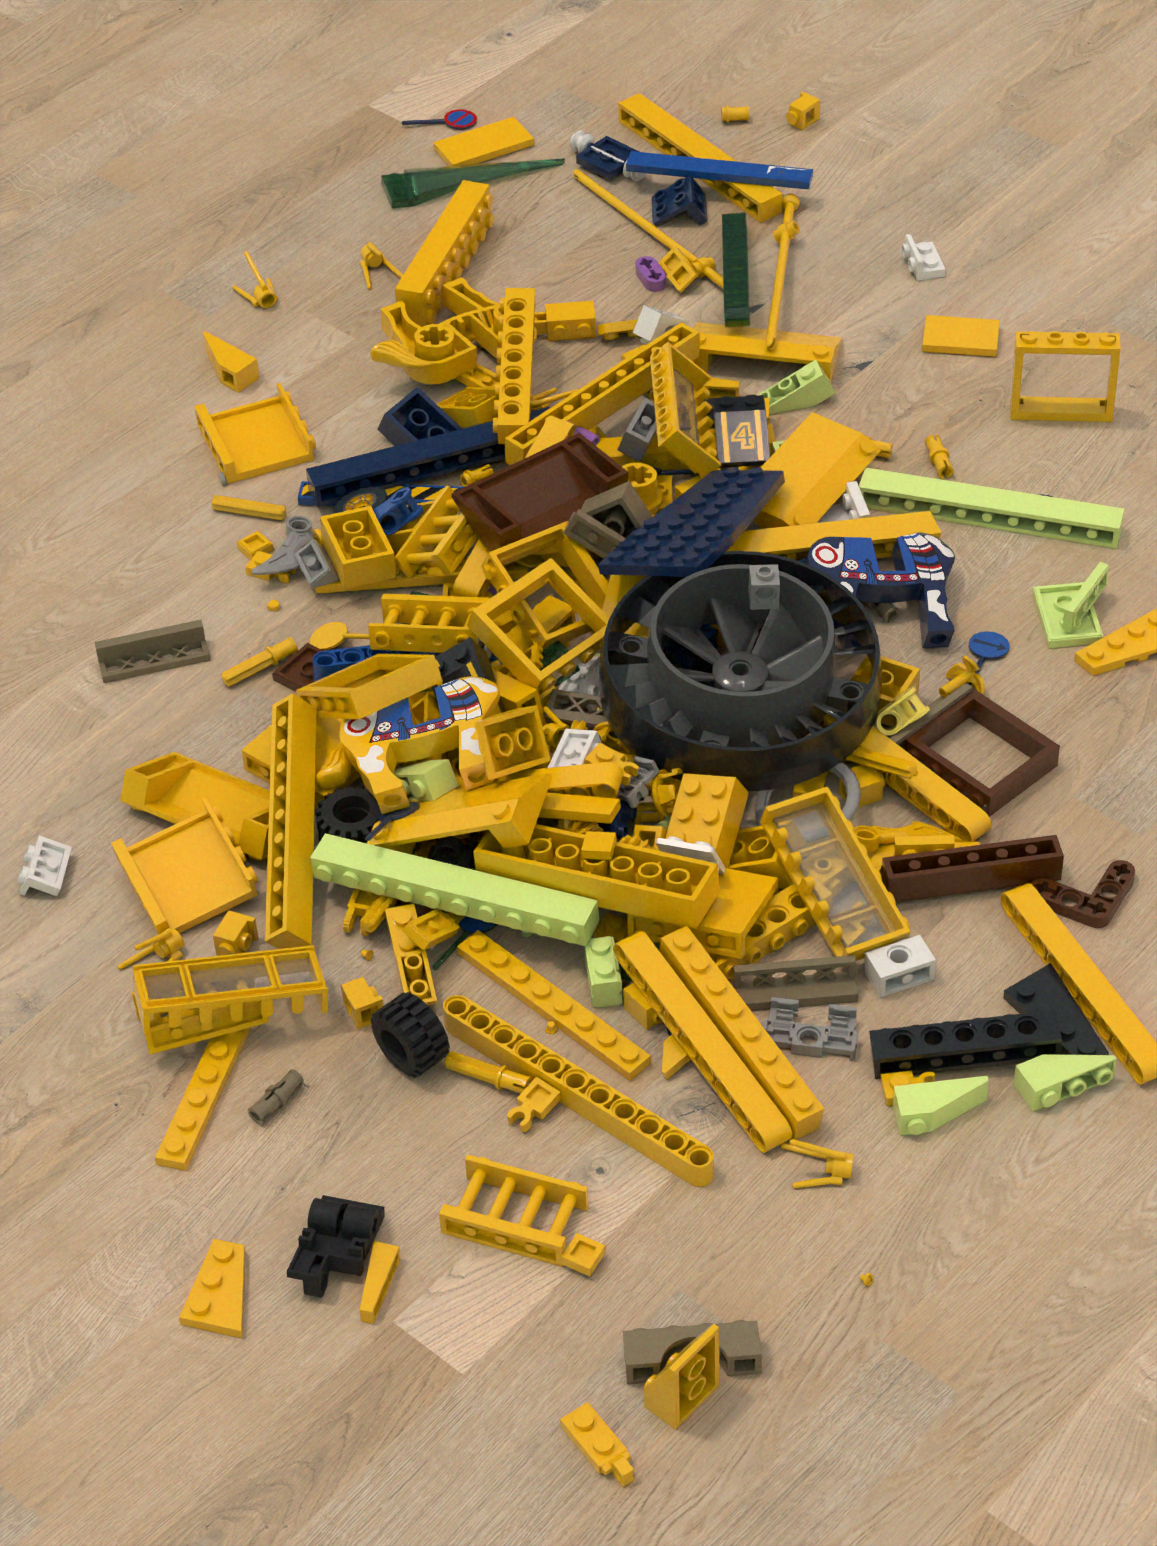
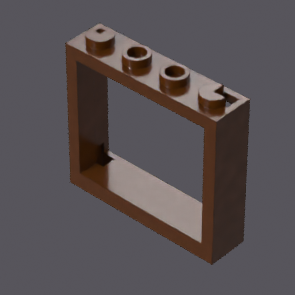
M975 689L905 739V751L984 810L989 817L1057 767L1060 745ZM968 718H971L1024 753L1030 759L993 787L988 788L931 749L930 746Z

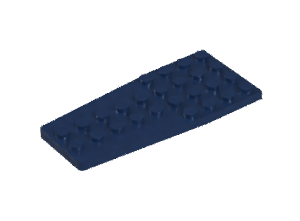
M731 467L725 470L710 472L651 519L645 520L642 526L634 530L624 541L620 542L619 546L608 553L607 557L598 564L599 573L602 575L687 577L698 571L708 569L734 544L785 483L784 472L763 470L759 467L749 470H739L737 467Z

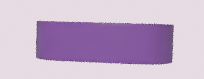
M643 256L636 260V275L644 287L652 292L663 290L666 287V274L656 259L650 256Z

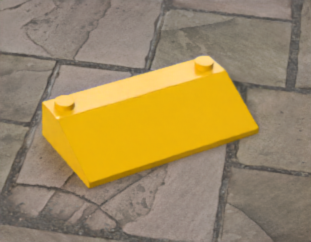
M697 322L692 327L700 332L699 357L693 360V362L706 373L709 371L714 354L806 365L817 360L830 382H832L842 343V337L777 331L774 349L767 350V347H765L767 329Z
M812 412L761 466L763 470L783 471L785 483L753 521L761 529L817 523L845 492L846 483L853 482L881 450L863 433Z
M172 752L125 769L120 801L129 804L132 809L145 811L177 824L204 811L205 807L202 799L206 797L211 807L216 805L223 818V821L220 822L222 827L228 825L235 839L232 842L234 848L240 846L243 853L248 854V857L253 860H264L268 857L270 790L177 752Z
M550 773L491 783L466 790V788L452 790L434 801H409L418 802L420 808L406 817L391 821L375 837L367 841V844L412 854L416 842L490 830L504 849L529 845L552 776ZM376 822L373 826V829L376 828L381 822Z

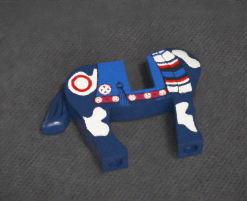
M923 532L897 537L891 554L896 571L879 570L871 538L824 537L817 540L811 546L806 558L799 560L836 579L850 590L859 601L896 603L917 600L922 648L949 647L955 630L947 613L948 599L945 592V584L954 564L955 555L952 549L939 538ZM832 618L834 629L843 626ZM851 633L838 636L842 649L861 646Z

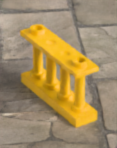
M445 486L395 555V562L407 578L413 576L421 563L432 562L437 564L444 575H452L478 538L462 512L460 515H456L460 509L452 499L453 490L450 486ZM447 527H450L447 533H443ZM437 545L435 550L433 552H430L433 546Z
M383 594L381 598L383 623H369L368 625L370 649L443 653L470 637L479 644L478 637L466 625L472 610L490 598Z
M254 979L196 985L193 987L195 994L198 995L255 988ZM183 987L147 991L149 1000L185 996ZM131 992V993H132L133 1002H134V1006H135V1010H136L137 1019H138V1021H139V1020H141V1019H140V1015H139V1011H138V1007H137L135 995H134V992ZM259 1001L243 1003V1017L238 1021L231 1019L229 1005L212 1006V1021L209 1024L200 1023L198 1008L181 1010V1025L177 1028L169 1026L167 1016L161 1018V1014L167 1012L151 1013L150 1033L144 1035L149 1054L151 1055L269 1023V1018L261 1015Z
M467 1154L465 1158L466 1174L470 1182L458 1206L454 1207L443 1204L439 1212L441 1233L563 1267L561 1256L566 1250V1237L561 1235L573 1208L583 1211L588 1210V1187L582 1186L577 1182L560 1180L494 1162L485 1157H475ZM483 1183L500 1188L487 1215L470 1211ZM513 1191L530 1196L519 1223L501 1220V1216ZM543 1200L561 1204L551 1228L547 1232L531 1228Z

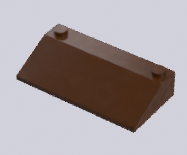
M579 432L453 492L452 499L483 545L488 550L494 551L568 521L573 512H577L578 509L581 510L585 500L628 482V471Z

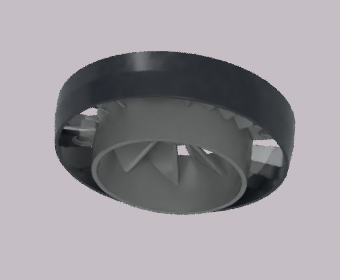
M725 551L708 569L698 571L687 577L646 576L622 597L612 612L605 630L600 653L599 694L602 709L613 732L628 750L635 756L654 760L658 769H666L667 773H671L674 768H680L682 774L672 776V778L682 781L684 773L736 777L748 792L779 789L796 785L815 778L844 761L858 748L871 730L878 713L881 697L882 663L879 639L874 623L861 602L850 590L823 571L791 558L768 553ZM749 565H778L780 579L779 609L750 610L748 592ZM832 618L843 626L834 629ZM634 623L650 628L648 638L625 634V632ZM708 624L711 626L718 624L728 653L723 656L718 653L701 632L700 628L702 625ZM762 625H764L763 628H762V630H761V633H760V635H759V637H758V640H757V642H756V644H755V646H754V643H755V641H756V638H757V636H758V633H759V631H760V628H761ZM851 633L861 645L836 650L835 636ZM675 641L712 664V674L674 667L664 655V648L672 645ZM866 654L873 669L869 684L834 677L835 655ZM697 681H712V687ZM826 714L837 719V721L826 728H822L819 725Z

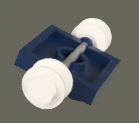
M579 130L572 135L570 148L573 152L579 153L576 155V164L609 180L622 172L626 178L631 177L635 182L645 177L646 173L626 171V162L630 152L640 151L608 136L594 144L593 136L586 134L583 130Z

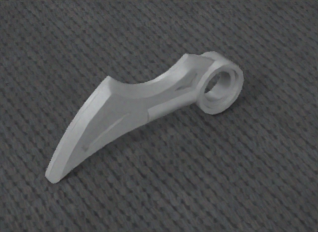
M304 516L290 517L286 521V539L272 557L252 569V575L275 574L299 568L300 566L294 554L313 540L311 520Z

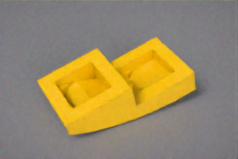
M676 246L658 262L667 273V278L680 293L698 276L688 259Z

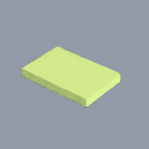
M1084 582L1033 587L1032 595L1048 648L1090 645L1104 637L1094 605L1091 606L1074 631L1068 632L1063 630L1064 609Z

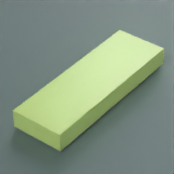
M1099 562L1064 609L1063 630L1068 632L1074 631L1105 589L1108 582V564Z

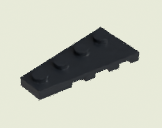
M1051 963L1004 990L1003 998L1019 1014L1056 1010L1062 1037L1063 1055H1109L1106 1047Z

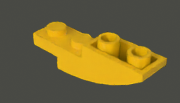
M410 904L385 909L391 947L402 993L409 992L416 995L427 1005L437 1004L426 950L423 951L420 947L415 946L402 931L408 922L417 918L415 905Z

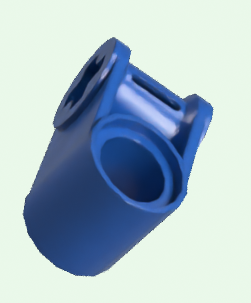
M409 487L398 490L391 498L373 510L380 525L382 518L390 515L389 522L381 525L385 535L394 534L397 530L422 514L424 509L421 505H417L411 496L412 491Z

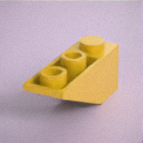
M206 331L203 332L205 352L221 384L239 393L260 379L256 358L228 344L219 337Z

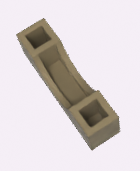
M737 1320L731 1323L715 1324L719 1327V1365L727 1376L761 1374L762 1353L757 1320ZM702 1323L693 1326L671 1325L666 1328L655 1329L636 1328L630 1331H623L627 1384L646 1383L653 1374H659L666 1367L667 1361L674 1353H680L713 1323Z

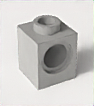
M749 565L748 592L750 610L779 609L780 579L778 565Z

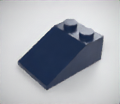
M416 387L384 414L377 430L394 446L462 428L419 387Z

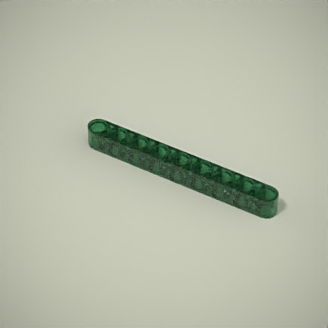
M746 212L722 214L725 328L750 326Z

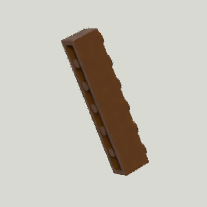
M1057 835L884 857L882 858L881 877L887 891L893 894L896 902L1021 886L1031 883L1037 878L1058 881L1062 878L1064 854Z

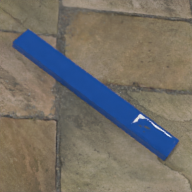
M635 151L630 152L626 162V171L678 177L691 175L693 178L807 190L810 189L813 179V169Z

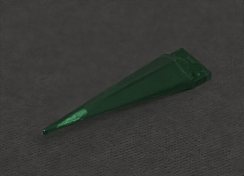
M565 158L404 169V173L381 175V184L391 208L412 207L456 191L463 180L482 183L512 174L563 165Z

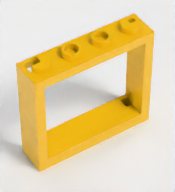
M1016 331L1010 396V420L1113 422L1121 351L1120 333ZM1024 353L1111 355L1106 398L1020 396Z
M568 521L489 552L481 566L485 577L491 581L498 594L514 583L503 567L504 565L555 545L587 595L601 610L609 583L599 573V568L586 548L563 533ZM525 599L509 609L513 620L519 624L524 632L527 642L531 646L537 643L543 648V652L593 631L582 619L547 634Z
M550 558L472 610L466 626L520 682L537 689L539 692L546 688L549 690L559 677L563 676L565 678L569 676L579 663L586 664L594 657L595 653L602 648L609 617ZM548 583L596 633L540 671L492 620Z
M376 654L297 689L296 693L298 697L317 708L316 717L361 719L443 682L438 668L440 664L434 655Z

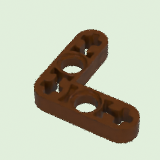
M1117 860L1112 862L1091 895L1047 878L1034 879L1030 884L1035 887L1054 913L1093 928H1103L1110 923L1132 887L1135 868L1128 861ZM1122 873L1119 882L1116 881V876H1119ZM1113 891L1117 896L1106 897L1102 892ZM1071 899L1076 901L1077 905L1066 906L1062 901Z

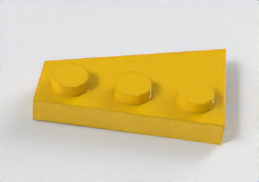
M213 1239L179 1316L181 1325L243 1339V1291L246 1258L244 1245Z

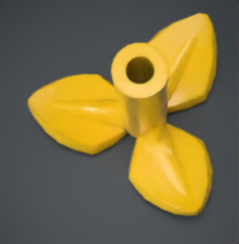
M963 656L962 661L964 664H954L947 671L945 676L952 680L939 688V694L943 698H946L967 682L972 683L973 690L975 689L984 695V680L982 676L975 674V671L980 668L968 656Z

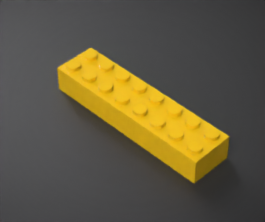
M466 180L461 182L395 287L396 302L402 301L405 303L408 317L421 327L435 322L438 311L444 307L442 305V285L461 278L463 270L469 266L471 257L477 253L480 242L484 241L488 229L493 226L494 215L491 214L493 196L490 194L489 184Z
M538 824L535 825L529 845L504 849L490 830H488L473 851L476 871L598 900V907L684 927L688 926L694 929L698 928L720 892L717 863L616 842L612 860L582 859L581 849L585 838L584 834Z

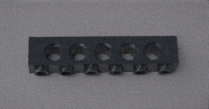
M1056 1010L869 1031L875 1079H881V1074L912 1071L913 1075H918L925 1072L936 1073L1023 1063L1043 1054L1062 1055V1037Z

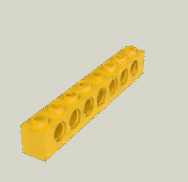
M505 288V298H500V313H504V315H499V330L503 331H498V346H502V348H497V363H501V365H496V381H500V383H495V398H499V400H494V415L498 416V418H493V433H498V444H505L507 436L530 422L536 308L535 288Z
M814 879V889L821 901H827L829 905L828 914L830 916L832 914L833 894ZM793 883L771 897L745 937L746 953L742 959L713 953L708 954L727 980L733 979L734 965L758 963L761 958L774 950H779L791 939L803 935L816 922ZM635 983L623 989L624 1009L646 1030L656 1024L663 1023Z

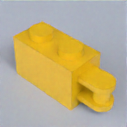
M594 301L545 304V312H535L537 334H547L548 341L596 338Z

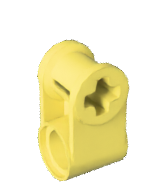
M914 686L906 689L892 702L878 711L875 724L881 733L885 735L896 734L930 710L929 706H924L915 693L916 688ZM908 700L912 702V704L915 707V710H913V708L910 706ZM886 714H892L896 718L895 725L889 729L881 726V719Z

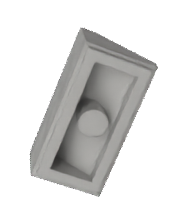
M315 539L311 540L294 554L311 588L340 580L325 548Z

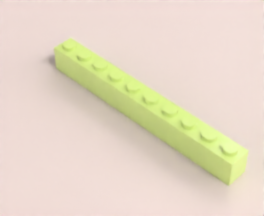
M865 468L859 484L868 509L898 514L930 511L935 520L1117 549L1123 526L1125 508L872 468Z
M326 833L310 857L313 876L316 879L479 919L484 922L507 926L512 929L535 933L540 936L563 940L568 943L587 946L600 921L598 900Z

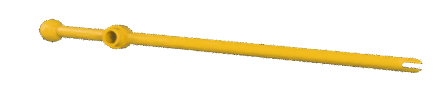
M578 169L573 171L575 179L670 250L674 246L679 248L695 269L697 277H708L728 292L731 301L735 304H742L747 300L748 291L744 286H735L714 271L716 264L712 257L697 258Z
M792 193L786 194L783 197L782 207L785 210L783 223L778 225L777 229L772 232L775 241L780 246L765 341L767 350H773L775 347L789 243L795 239V235L800 233L798 224L793 220L794 211L798 209L800 201Z

